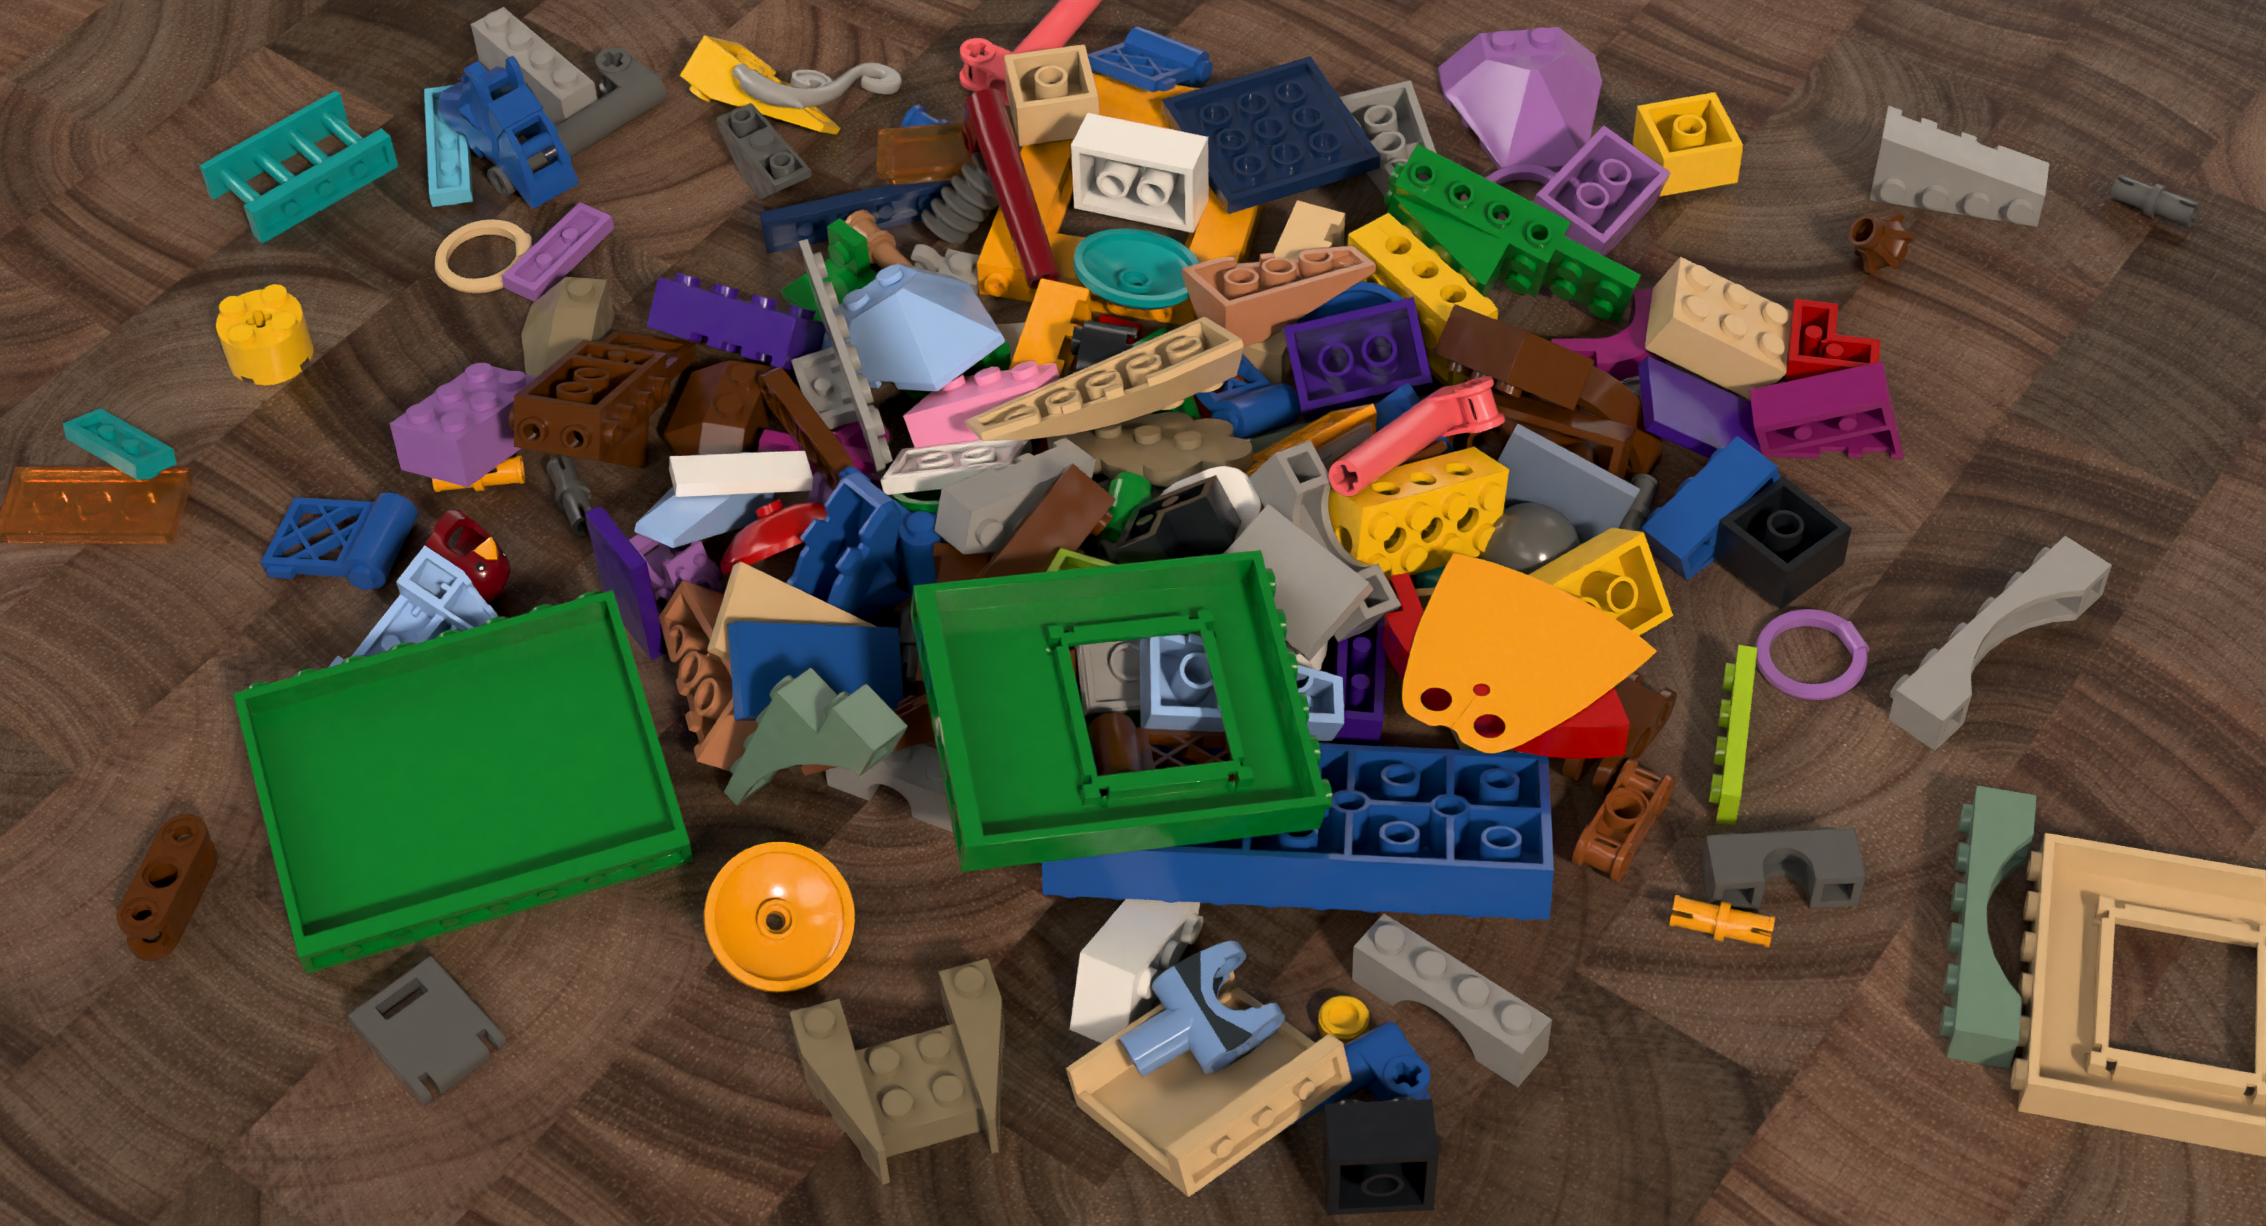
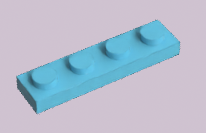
M453 85L424 89L429 196L432 207L473 202L471 157L467 136L465 134H458L446 122L438 110L441 92Z

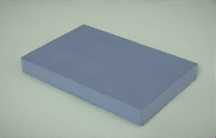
M1517 424L1497 461L1509 469L1504 503L1505 508L1521 503H1538L1550 506L1561 512L1572 523L1578 533L1581 544L1611 527L1618 528L1640 491V488L1520 424Z

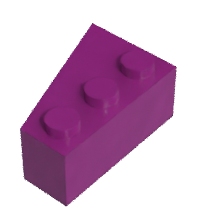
M1883 362L1750 389L1754 429L1762 455L1765 457L1820 458V451L1847 452L1848 458H1862L1863 452H1889L1890 459H1904L1899 422Z

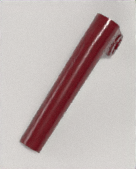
M991 88L977 91L971 94L965 101L964 122L961 125L964 148L969 160H972L973 153H982L1027 285L1031 289H1037L1041 278L1058 281L1060 274L1000 91Z

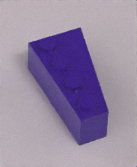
M676 272L674 280L658 278L646 327L696 342L705 341L707 346L734 353L741 352L740 356L768 362L772 366L794 370L791 362L792 359L821 351L826 330L823 321L814 319L816 313L814 310L791 305L789 312L776 308L778 300L757 294H752L751 301L738 298L739 289L714 283L713 290L699 287L700 278Z

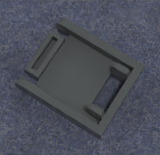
M429 956L348 1015L351 1028L422 1106L432 1100L427 1087L421 1082L424 1078L428 1077V1081L440 1094H443L491 1058L488 1048L480 1039L481 1036L497 1051L507 1044L502 1032L432 956ZM417 990H420L422 996L390 1019L386 1020L383 1017L388 1011Z

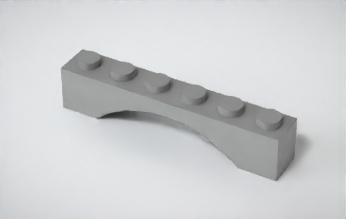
M2064 536L2051 549L2044 547L2024 574L2020 571L2015 573L2008 581L2003 593L1996 599L1989 597L1981 605L1976 617L1970 623H1960L1950 635L1948 642L1940 650L1936 648L1930 650L1915 673L1911 676L1905 674L1896 682L1890 693L1893 703L1889 720L1935 751L1964 724L1972 696L1971 675L1986 654L2008 637L2028 628L2052 622L2076 620L2103 595L2112 565L2067 536Z

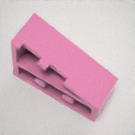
M1036 361L1024 362L1013 367L1011 370L1000 371L999 367H990L979 371L973 376L964 377L962 373L939 391L929 393L903 415L914 447L981 440L967 428L965 420L1061 378L1055 363L1037 366Z

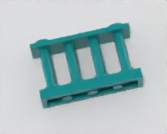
M334 91L199 165L208 194L213 200L231 190L245 203L243 206L252 234L263 244L398 167L391 137L384 130L379 129L369 136L362 138L348 126L349 123L341 94L338 91ZM334 134L348 147L329 157L315 143ZM300 152L315 166L295 176L281 162ZM265 171L280 185L260 195L246 181Z

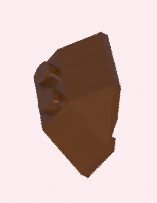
M729 360L693 371L664 433L665 440L674 455L756 453L759 447V439L764 429L767 428L773 414L761 393L758 376L777 367L769 363ZM783 369L789 376L790 370Z

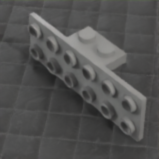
M805 239L799 241L814 299L832 347L792 359V366L801 393L829 429L855 421L859 422L881 483V479L887 472L885 465L893 462L886 438L878 439V436L885 434L884 426L878 409H875L874 405L867 406L868 403L874 402L866 376H863L862 373H855L862 370L855 345H851V342H844V340L851 338L844 315L839 311L833 312V309L839 308V303L832 282L822 281L823 278L828 277L821 252L812 254L809 242Z

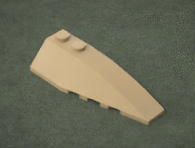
M1202 317L965 420L967 428L982 441L1028 440L1075 434L1115 425L1160 409H1173L1180 406L1185 398L1199 392L1206 393L1217 390L1223 385L1224 381L1237 376L1244 345L1241 338L1210 319Z

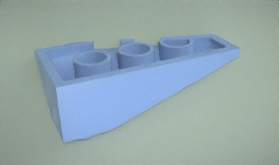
M672 487L636 523L634 532L675 548L745 527L758 519L755 510L771 503L774 493L676 497Z

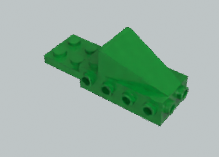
M1419 144L1415 147L1406 164L1398 162L1388 181V185L1391 187L1384 199V203L1389 205L1387 213L1392 215L1402 225L1407 226L1414 236L1429 249L1435 250L1448 266L1456 273L1462 274L1467 282L1481 295L1488 297L1497 279L1503 281L1513 292L1528 294L1536 298L1542 285H1545L1557 297L1564 300H1574L1588 307L1589 311L1598 318L1611 319L1617 323L1620 322L1641 275L1567 238L1566 235L1571 221ZM1419 173L1428 175L1430 180L1420 181L1418 179ZM1463 194L1467 195V200L1460 201ZM1501 213L1507 217L1506 220H1498Z

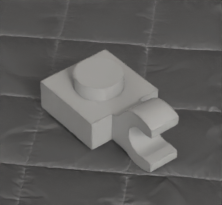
M917 244L911 255V260L916 261L914 267L948 274L968 282L976 295L979 292L977 262L980 255L948 249L945 256L942 257L935 249L928 245Z

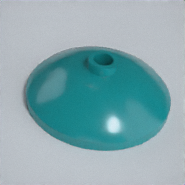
M1122 228L1100 231L1083 239L1075 249L1073 268L1078 279L1090 292L1109 303L1134 310H1158L1175 306L1190 298L1182 278V268L1199 264L1200 262L1187 247L1172 238L1151 231Z

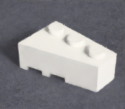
M1125 899L1080 952L1070 1030L1104 1043L1148 1013L1157 998L1152 988L1153 982L1163 972L1177 964L1187 945H1193L1201 932L1203 917L1198 915L1200 902L1178 901L1169 903L1160 900Z

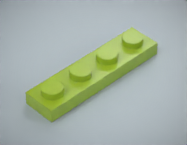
M1738 645L1735 664L1726 662L1722 690L1730 691L1731 696L1730 700H1721L1718 727L1727 728L1726 737L1717 736L1713 764L1722 766L1721 775L1713 773L1709 802L1718 804L1716 823L1736 825L1742 793L1758 647Z

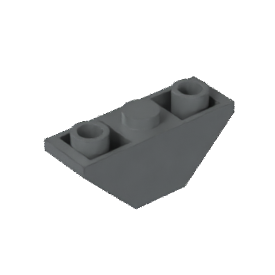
M752 103L716 118L718 128L741 178L760 200L812 177L810 168Z

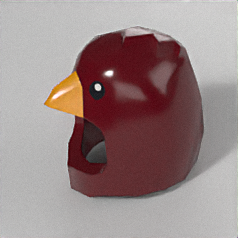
M461 510L446 511L436 523L433 533L424 546L463 570L472 581L475 589L489 605L504 590L511 572L509 559L499 543L467 513ZM463 527L462 535L452 550L447 542L455 530Z

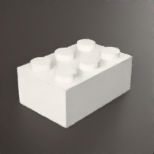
M1087 113L1071 144L1074 208L1194 233L1209 200L1208 137Z

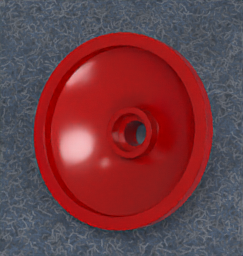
M779 499L756 509L755 512L758 519L739 531L724 552L719 565L722 573H730L733 565L739 562L751 565L802 543L803 541L800 537L814 519H825L827 513L824 504L803 502L783 507Z

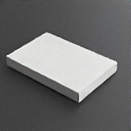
M1031 439L975 440L902 449L881 479L883 492L890 495L942 489L990 468L996 471L1016 464L1017 457L1026 453H1032Z

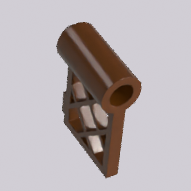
M1117 712L1104 713L1096 717L1090 723L1087 730L1097 776L1187 766L1180 762L1185 758L1197 764L1232 761L1225 732L1135 727L1129 717ZM1153 746H1166L1172 751L1165 754ZM1201 748L1222 749V752L1214 756ZM1236 774L1228 775V782L1235 780ZM1108 789L1099 790L1101 797L1107 795Z

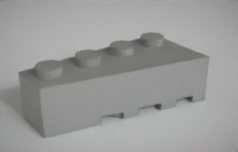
M1411 80L1340 97L1380 154V168L1366 172V174L1384 197H1386L1391 187L1388 185V181L1399 161L1406 164L1417 144L1436 153ZM1419 173L1418 179L1420 181L1430 180L1428 175Z
M1888 105L1870 195L1871 201L2034 227L2038 226L2046 194L2050 163L2000 145L1994 149L1980 144L1976 136L1961 132L1960 136L1937 129L1938 123L1925 118H1921L1917 122L1901 116L1902 110Z

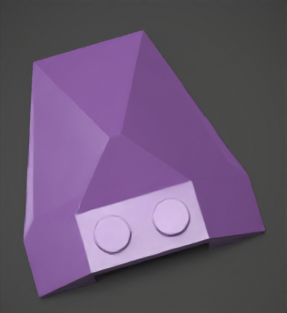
M1559 27L1480 33L1438 67V76L1444 100L1449 107L1455 106L1462 115V123L1466 129H1472L1479 137L1480 147L1498 170L1508 166L1528 164L1559 172L1591 139L1597 103L1602 87L1601 74L1595 55Z

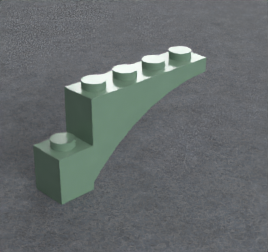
M812 668L795 679L788 675L778 682L769 693L772 701L756 718L759 726L743 743L742 746L746 751L730 768V772L733 775L724 793L737 806L768 784L779 769L794 765L820 764L842 767L852 770L860 777L894 751L908 726L867 684L851 695L846 691L837 695Z

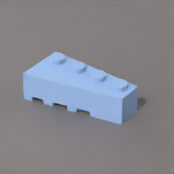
M1189 634L1188 637L1172 635L1141 639V728L1225 732L1200 636ZM1298 665L1296 684L1298 692H1304L1308 699L1309 719L1307 725L1310 735H1316L1319 742H1332L1344 725L1343 677Z

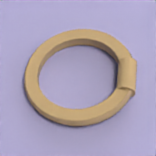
M481 220L467 224L452 232L440 244L434 261L436 273L446 285L461 292L487 293L504 288L502 275L532 248V237L519 226L503 220ZM482 235H500L515 242L516 257L507 268L492 276L478 279L464 278L454 274L448 267V260L452 252L461 243L471 238Z

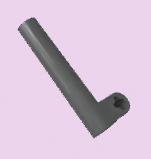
M606 48L596 56V68L602 75L599 88L603 97L556 126L557 134L570 158L667 99L666 88L659 76L643 66L622 48ZM542 152L527 159L533 174L552 164ZM497 164L488 170L489 180L501 196L508 197L518 191Z

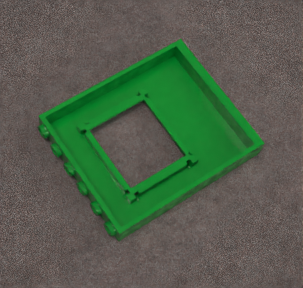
M1261 550L913 585L910 614L961 872L1320 829L1326 809L1332 806V790L1329 780L1321 778L1318 767L1321 759L1319 741L1316 735H1310L1307 725L1309 719L1308 699L1304 692H1298L1296 684L1298 676L1297 658L1293 650H1287L1284 639L1287 634L1286 617L1282 609H1276L1274 601L1276 593L1274 572L1271 568L1266 569ZM1200 633L1232 761L1097 776L1069 647ZM1236 774L1235 780L1228 782V775ZM1108 789L1107 795L1101 797L1099 790Z

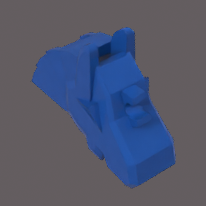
M514 55L506 59V68L497 66L488 72L479 61L471 64L464 69L466 74L461 76V82L441 92L438 106L441 116L458 134H465L467 136L468 145L480 159L485 156L499 166L532 209L579 184L576 173L570 163L572 160L557 134L558 130L542 110L543 106L526 85L524 74ZM523 135L528 140L520 144L516 136L519 138ZM542 152L552 164L533 174L527 159Z
M856 472L842 477L824 504L827 513L825 519H814L800 537L806 546L799 554L794 573L786 583L871 624L883 609L892 608L900 604L910 594L896 585L901 564L896 552L897 547L901 544L900 536L898 535L901 510L891 498Z

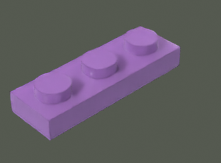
M579 202L502 275L504 288L535 302L559 283L614 229L612 216Z

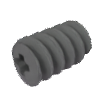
M980 152L973 153L971 157L976 166L964 163L961 171L965 177L958 174L954 175L951 178L954 188L949 186L943 187L941 189L943 199L933 198L931 201L933 211L925 209L921 214L923 222L934 234L952 244L961 245L965 243L970 233L978 229L980 222L988 218L990 210L995 209L999 205L982 153Z

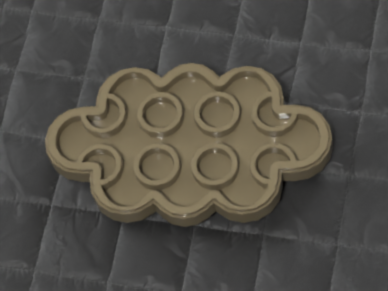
M1181 412L1149 413L1115 425L1075 434L1047 437L1049 450L1054 448L1053 442L1066 437L1095 458L1093 475L1104 474L1110 480H1114L1121 472H1132L1143 476L1152 485L1159 487H1170L1180 480L1220 466L1237 468L1242 472H1246L1254 463L1252 444L1245 439L1234 437V428L1231 423L1213 418L1194 420L1188 414Z

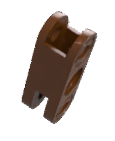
M1635 671L1626 677L1616 688L1618 697L1630 722L1625 755L1600 758L1602 761L1592 781V790L1607 797L1616 783L1625 762L1629 758L1638 760L1663 728L1672 713L1677 699V693L1669 688L1656 693L1642 686L1644 676ZM1566 758L1562 774L1578 782L1586 775L1598 758Z
M181 814L172 817L162 825L118 908L117 922L121 931L127 936L128 947L136 958L143 961L162 959L175 949L217 866L219 859L214 843L210 840L205 822L198 816ZM156 933L162 934L160 939L154 943H146L144 941V938L153 936Z

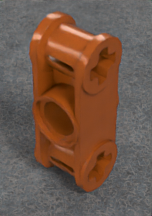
M1629 758L1622 767L1616 783L1595 817L1581 833L1573 852L1572 863L1577 866L1585 863L1610 874L1612 881L1616 883L1621 882L1631 864L1633 856L1642 844L1656 818L1665 810L1672 795L1676 777L1671 774L1663 777L1639 767L1637 760Z

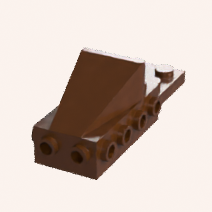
M618 330L612 332L601 342L581 341L514 395V405L509 415V426L511 430H514V447L645 469L648 466L649 417L668 400L671 386L670 381L696 359V343Z

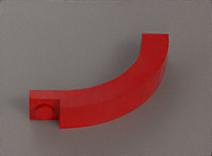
M1409 573L1390 576V586L1401 606L1394 612L1385 614L1383 647L1402 681L1404 680L1414 637L1424 614ZM1476 684L1473 687V692L1477 696H1486L1490 693V688L1486 684ZM1613 687L1576 715L1530 741L1512 748V750L1546 757L1570 759L1625 755L1630 722L1615 687ZM1430 688L1422 693L1421 701L1432 711H1442L1450 707L1452 697L1444 689ZM1485 714L1475 720L1474 729L1482 737L1495 738L1504 733L1505 723L1498 716Z

